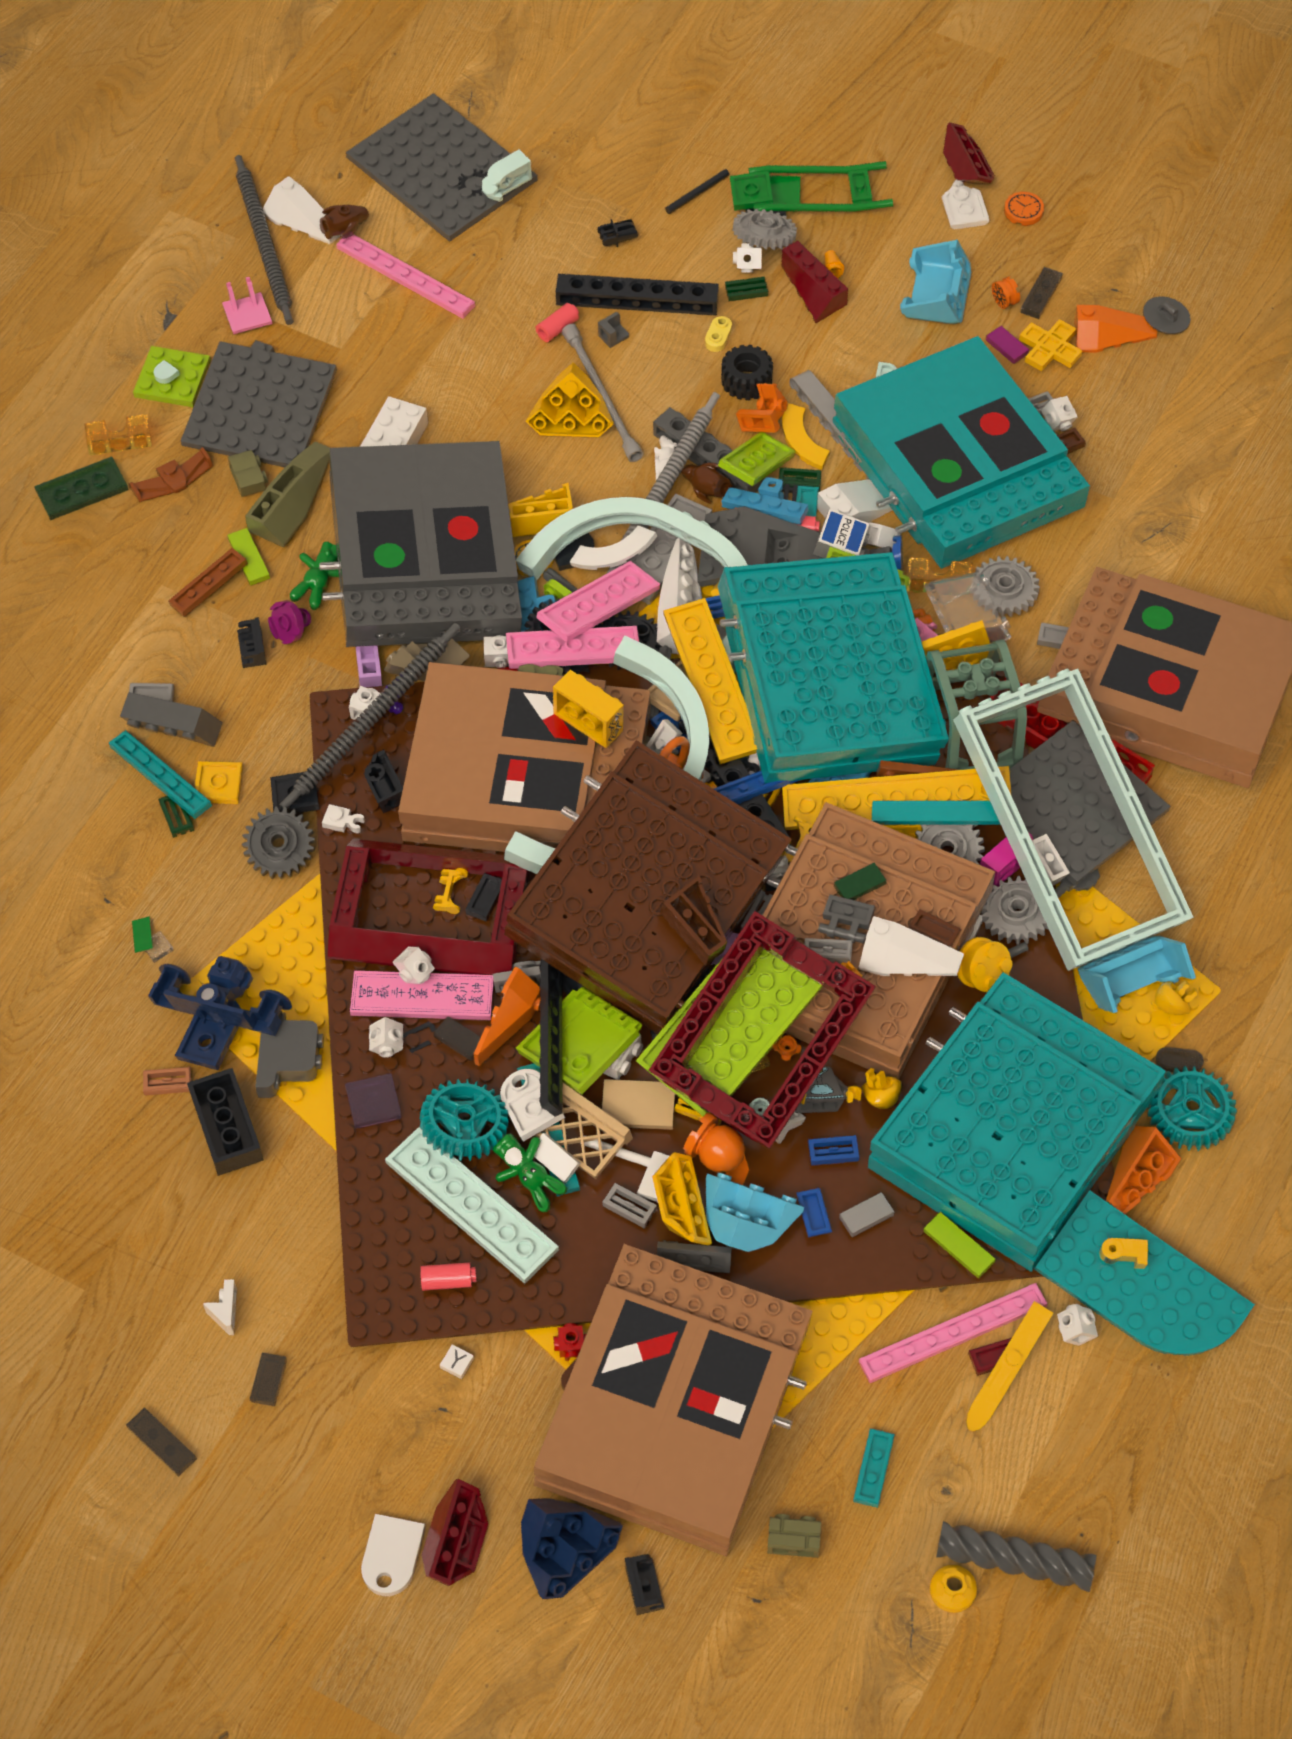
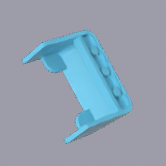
M1162 936L1146 938L1078 968L1080 978L1097 1006L1112 1013L1118 1011L1117 1004L1121 1001V996L1156 981L1176 983L1179 981V977L1196 978L1185 943Z

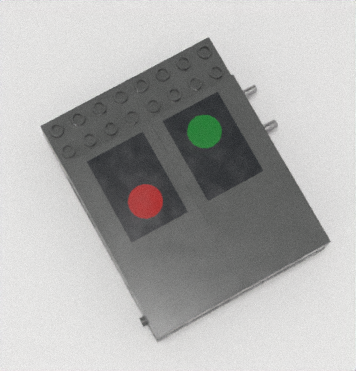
M500 441L330 448V491L337 562H322L319 564L320 570L338 569L340 592L323 593L322 599L341 600L346 647L410 644L412 641L415 644L431 643L433 638L441 637L454 623L461 627L452 638L455 642L484 640V637L506 636V633L521 632L522 614L517 584L518 574Z

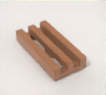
M191 1067L143 1071L144 1095L189 1092L187 1083L192 1081ZM185 1075H186V1077H184V1078H172V1079H171L172 1076H185ZM170 1077L162 1078L159 1080H148V1078Z

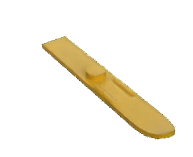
M1036 1301L1032 1303L973 1401L966 1419L969 1431H977L989 1421L1053 1315V1312Z

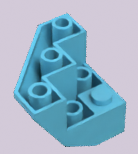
M718 1172L717 1176L707 1173L706 1220L715 1240L730 1247L750 1252L773 1244L802 1214L805 1208L795 1204L797 1200L795 1198L783 1195L781 1199L764 1193V1188L750 1183V1186L747 1187L732 1182V1177Z

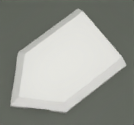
M956 179L952 187L943 194L942 201L952 229L983 226L989 223L990 219L980 190L974 187L971 189Z

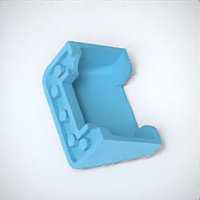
M953 240L913 248L909 263L911 269H914L916 273L912 298L905 297L900 304L902 314L907 318L948 324L961 323L970 283L971 265L959 241Z

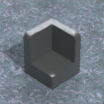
M618 312L598 322V336L610 348L629 338V333L620 325V314Z

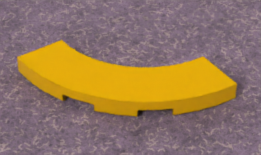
M787 403V410L782 415V429L787 445L796 451L795 453L800 456L802 461L822 470L830 451L814 443L807 435L803 426L805 408Z

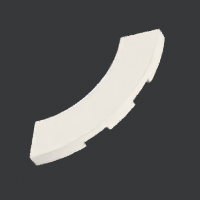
M637 526L629 536L616 544L600 548L580 545L570 561L571 566L597 570V568L608 566L612 568L627 563L626 560L644 552L656 539L657 534L654 531Z

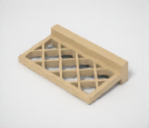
M563 1082L562 1112L563 1114L569 1112L577 1113L579 1122L565 1124L564 1118L562 1119V1124L550 1126L534 1135L540 1138L543 1132L549 1135V1131L563 1129L564 1140L556 1142L560 1146L564 1145L567 1152L568 1144L581 1143L582 1153L572 1156L581 1163L579 1168L597 1179L623 1145H628L633 1139L629 1128ZM594 1125L597 1128V1135L584 1137L583 1126ZM579 1127L580 1138L567 1139L566 1129ZM612 1138L617 1142L612 1149L602 1150L601 1139ZM598 1140L599 1151L586 1153L584 1142ZM600 1156L601 1163L595 1170L587 1166L586 1158Z

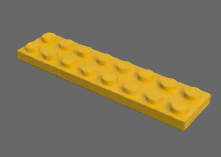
M703 598L663 610L686 676L702 701L707 716L709 737L719 764L757 753L747 706L706 599Z

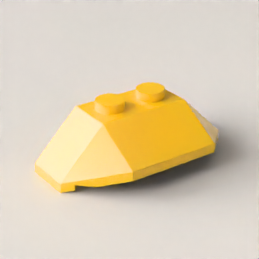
M674 1152L652 1176L662 1221L673 1233L691 1242L709 1246L712 1244L692 1157Z

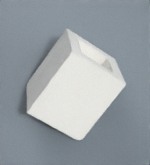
M869 522L867 534H870L867 544L878 547L890 546L892 548L893 543H896L893 542V537L900 534H897L893 528Z

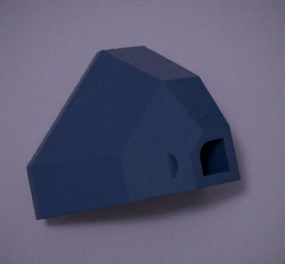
M550 1498L528 1499L521 1521L522 1554L539 1596L542 1599L563 1598L616 1548L623 1525L578 1504Z

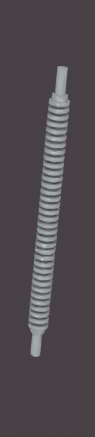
M713 392L705 407L696 412L646 499L663 503L712 420V410L720 398L718 393ZM630 524L622 540L629 536L637 526H641L646 529H648L649 526L642 524ZM622 565L609 568V570L607 571V573L613 571L614 569H616V568H618V567H620V566H622Z

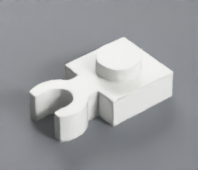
M329 804L322 821V827L339 832H344L346 827H348L352 832L360 833L361 827L355 825V823H364L365 819L361 814L351 815L350 809Z

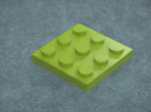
M151 346L134 388V397L194 407L211 362L210 355ZM163 360L179 371V376L166 384L157 382L154 377V368Z

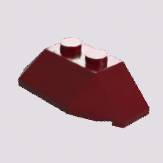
M949 122L946 129L943 154L947 164L954 173L955 179L970 184H991L995 175L980 147L967 134L964 126Z
M456 1479L437 1505L421 1555L426 1577L446 1586H451L475 1572L489 1524L480 1498V1489L460 1479Z

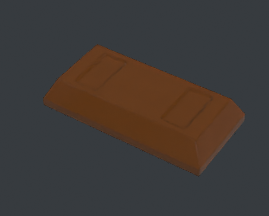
M919 909L908 927L948 947H952L962 930Z

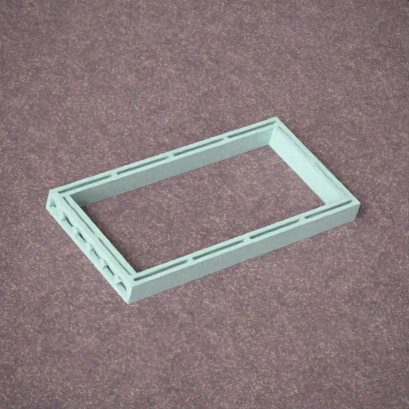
M1069 669L1062 670L1056 674L1057 677L1051 679L1050 676H1046L1038 680L1036 685L1025 684L1019 687L1015 693L1007 691L998 696L999 699L994 701L988 698L978 703V707L972 708L967 706L959 710V715L953 719L1068 971L1194 918L1078 669L1069 671ZM1062 691H1065L1167 911V914L1082 949L978 724Z

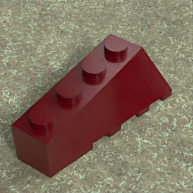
M798 240L782 249L781 266L791 283L795 285L799 297H802L808 312L810 311L813 315L815 323L820 322L847 305L848 288Z

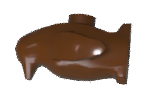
M334 205L322 211L325 216L320 218V230L327 239L337 235H341L340 237L343 239L349 238L354 234L358 225L368 219L369 212L364 206Z
M709 462L700 466L694 464L686 465L681 473L692 484L696 496L706 503H712L707 495L723 498L728 488H733L730 480L716 470V468L721 469L718 463Z

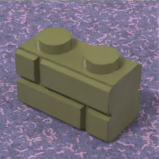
M777 1514L775 1517H770L767 1554L819 1558L821 1521H816V1518L811 1516H803L800 1520L790 1519V1516L786 1514Z

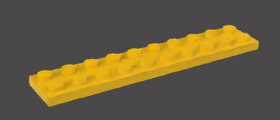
M1009 766L998 767L1011 794ZM976 769L789 784L782 787L785 830L799 829V826L794 821L795 816L814 825L825 802L872 821L873 801H990Z

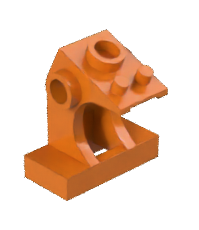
M757 384L760 395L757 401V410L740 409L736 413L741 431L776 433L780 429L778 420L787 410L788 402L777 388V384Z

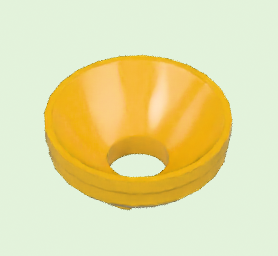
M947 1565L940 1568L933 1575L930 1582L931 1598L936 1606L946 1612L959 1613L965 1611L973 1604L977 1595V1585L974 1576L966 1568L959 1565ZM958 1578L962 1583V1588L958 1591L950 1590L947 1586L948 1579Z

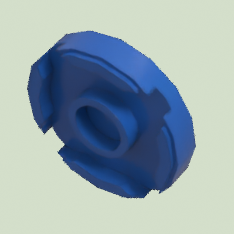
M902 535L894 536L892 539L893 542H896L893 543L892 553L897 569L903 571Z

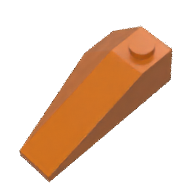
M1077 305L1074 320L1075 328H1077L1075 341L1076 347L1081 349L1082 352L1097 353L1107 347L1114 346V348L1121 347L1123 343H1137L1157 338V330L1148 324L1144 316L1099 305Z
M514 967L501 992L504 994L500 1007L495 1006L492 1012L491 1027H485L474 1051L475 1065L480 1066L532 1019L536 1011H540L541 989L518 967Z
M1135 1126L1123 1145L1106 1202L1124 1214L1134 1208L1146 1193L1153 1192L1158 1183L1166 1181L1181 1160V1157L1156 1127Z

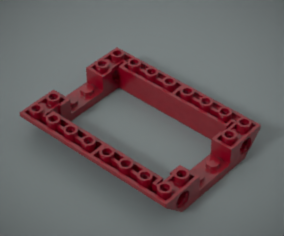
M352 839L346 846L329 924L328 959L395 966L393 961L407 947H419L421 951L427 953L431 958L430 963L435 968L433 971L470 975H493L513 971L512 967L518 943L504 935L505 926L508 924L506 920L508 913L528 887L530 871L504 860L505 855ZM370 857L371 863L434 870L463 868L470 874L483 875L486 873L491 876L502 877L491 942L358 928L359 918L357 912L363 883L368 881Z
M754 911L649 1068V1072L673 1090L710 1112L746 1137L770 1149L872 995L876 986L838 962L832 963L797 941L795 935ZM766 950L840 998L763 1113V1117H761L747 1104L738 1102L704 1080L694 1070L690 1068L688 1070L685 1067L762 951Z

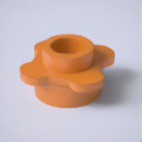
M791 1035L781 1037L773 1046L774 1051L779 1052L784 1061H789L791 1056L801 1052V1046L797 1044L795 1038Z

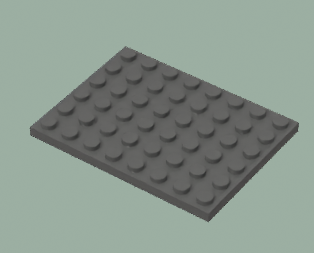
M434 93L346 152L347 159L449 242L537 181V174L531 170L532 179L503 195V200L500 202L488 198L483 192H481V196H479V193L473 196L472 190L481 189L482 180L484 179L483 177L473 176V169H476V172L483 170L482 174L488 173L489 168L494 163L510 155V153ZM458 177H468L465 181L466 188L459 190L458 187L461 186L459 182L461 181L458 180Z

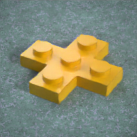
M1059 319L1049 331H1046L1031 322L1019 337L1021 342L1033 348L1025 357V363L1043 371L1054 359L1071 368L1082 356L1081 349L1068 343L1076 334L1077 328Z

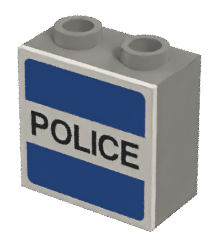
M829 509L813 554L826 558L829 548L833 547L854 555H863L865 550L861 549L862 545L866 546L870 534H867L869 523Z

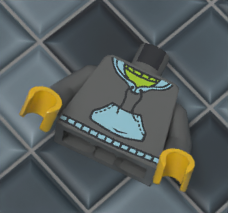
M824 1067L795 1110V1113L838 1112L845 1099H847L848 1103L853 1102V1099L861 1101L862 1089L857 1086L847 1087L834 1075L830 1067Z

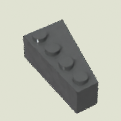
M131 692L127 694L120 715L121 718L127 721V725L139 729L141 726L151 732L158 733L159 731L172 737L177 736L215 747L223 723L202 708Z

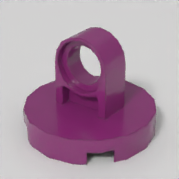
M291 601L276 602L270 608L272 610L271 617H268L270 631L273 637L283 641V644L297 642L303 634L304 627L311 623L310 613L304 608H298Z

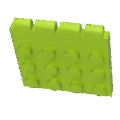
M581 987L578 991L573 990L562 1001V1082L582 1095L640 1036L638 1031L641 1029L642 1023L631 1016H627L626 1013L615 1006H611L610 1003L584 987ZM539 1024L516 1049L520 1055L540 1067Z

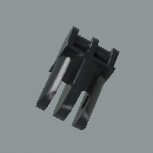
M610 219L611 223L597 228L604 246L616 244V247H618L619 242L638 237V232L632 219L613 223L612 219Z

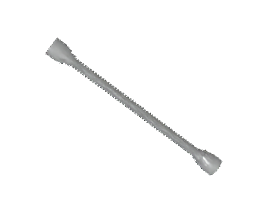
M575 324L566 325L562 329V334L571 347L575 348L591 381L602 395L611 418L623 440L622 447L630 462L640 460L644 453L640 445L630 437L582 346L583 339Z

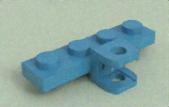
M767 477L762 481L758 488L759 493L729 487L721 501L723 508L734 509L735 507L745 506L800 525L809 511L808 504L784 499V493L781 492L783 481Z
M534 576L517 581L522 614L521 632L528 629L524 624L526 621H529L527 617L530 613L533 614L532 610L534 607L539 608L541 602L546 604L549 599L553 603L556 601L554 595L539 597L537 580Z

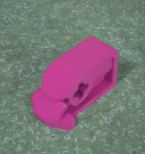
M1007 837L981 859L980 863L981 866L995 871L993 885L997 887L1000 886L999 880L1006 881L1008 877L1020 868Z

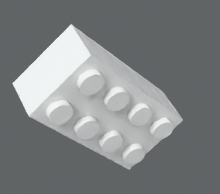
M388 396L360 447L417 444L428 425L427 409Z

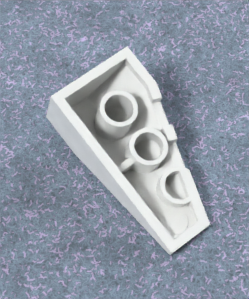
M288 176L274 186L263 207L264 215L273 223L282 226V224L289 226L295 232L299 230L308 233L309 237L327 244H331L341 236H332L331 239H327L322 234L320 218L325 216L322 213L324 209L291 177Z
M873 916L866 936L859 970L880 976H890V974H904V976H912V974L957 976L964 953L901 924Z

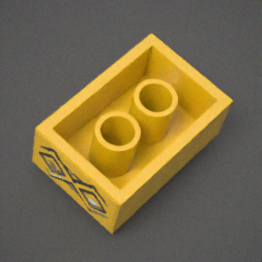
M569 670L553 686V714L605 748L623 732L624 704L616 697H611L605 693L601 687L593 685L584 676L576 674L572 670Z

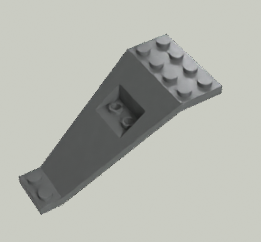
M745 506L705 514V522L726 537L739 550L747 565L823 559L813 554L820 532ZM890 546L871 550L861 548L865 550L863 555L892 552ZM701 550L697 581L700 587L717 584L724 569L720 562L703 550Z

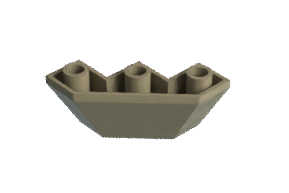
M451 639L447 643L446 651L438 657L437 661H434V663L463 665L470 655L457 642ZM412 641L410 644H403L397 651H393L387 657L386 661L388 663L384 670L388 673L399 675L427 647L428 643L415 644ZM427 669L420 678L418 677V680L425 681Z

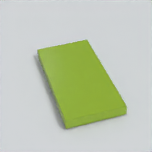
M759 432L720 459L718 466L754 486L792 459L796 451L768 434Z

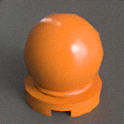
M710 1112L705 1114L700 1119V1122L703 1124L697 1133L692 1130L683 1147L684 1153L692 1158L699 1155L700 1161L709 1170L717 1173L736 1169L744 1159L746 1149L742 1136L732 1127L717 1125L718 1118Z

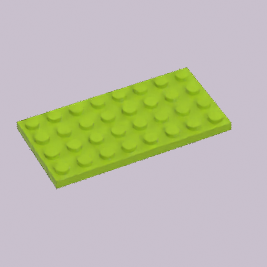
M763 950L685 1068L694 1070L704 1080L727 1095L732 1096L823 986L766 950ZM719 963L636 1060L648 1072ZM653 1075L701 1116L709 1113Z

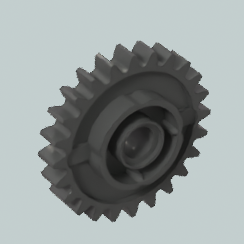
M275 806L273 813L266 808V815L258 812V820L251 818L253 826L245 827L249 834L242 835L247 840V842L242 843L243 848L248 849L243 852L245 857H250L247 862L249 865L255 863L253 869L255 871L261 869L262 876L269 872L271 879L274 878L275 874H278L279 878L282 879L284 873L291 877L292 870L299 874V866L307 867L304 860L312 859L308 852L315 851L314 847L310 845L315 843V839L309 837L314 833L312 829H307L310 825L309 822H302L304 819L302 814L296 817L295 810L288 813L287 807H284L282 812H279L277 806ZM276 839H284V844L281 847L273 846V842Z

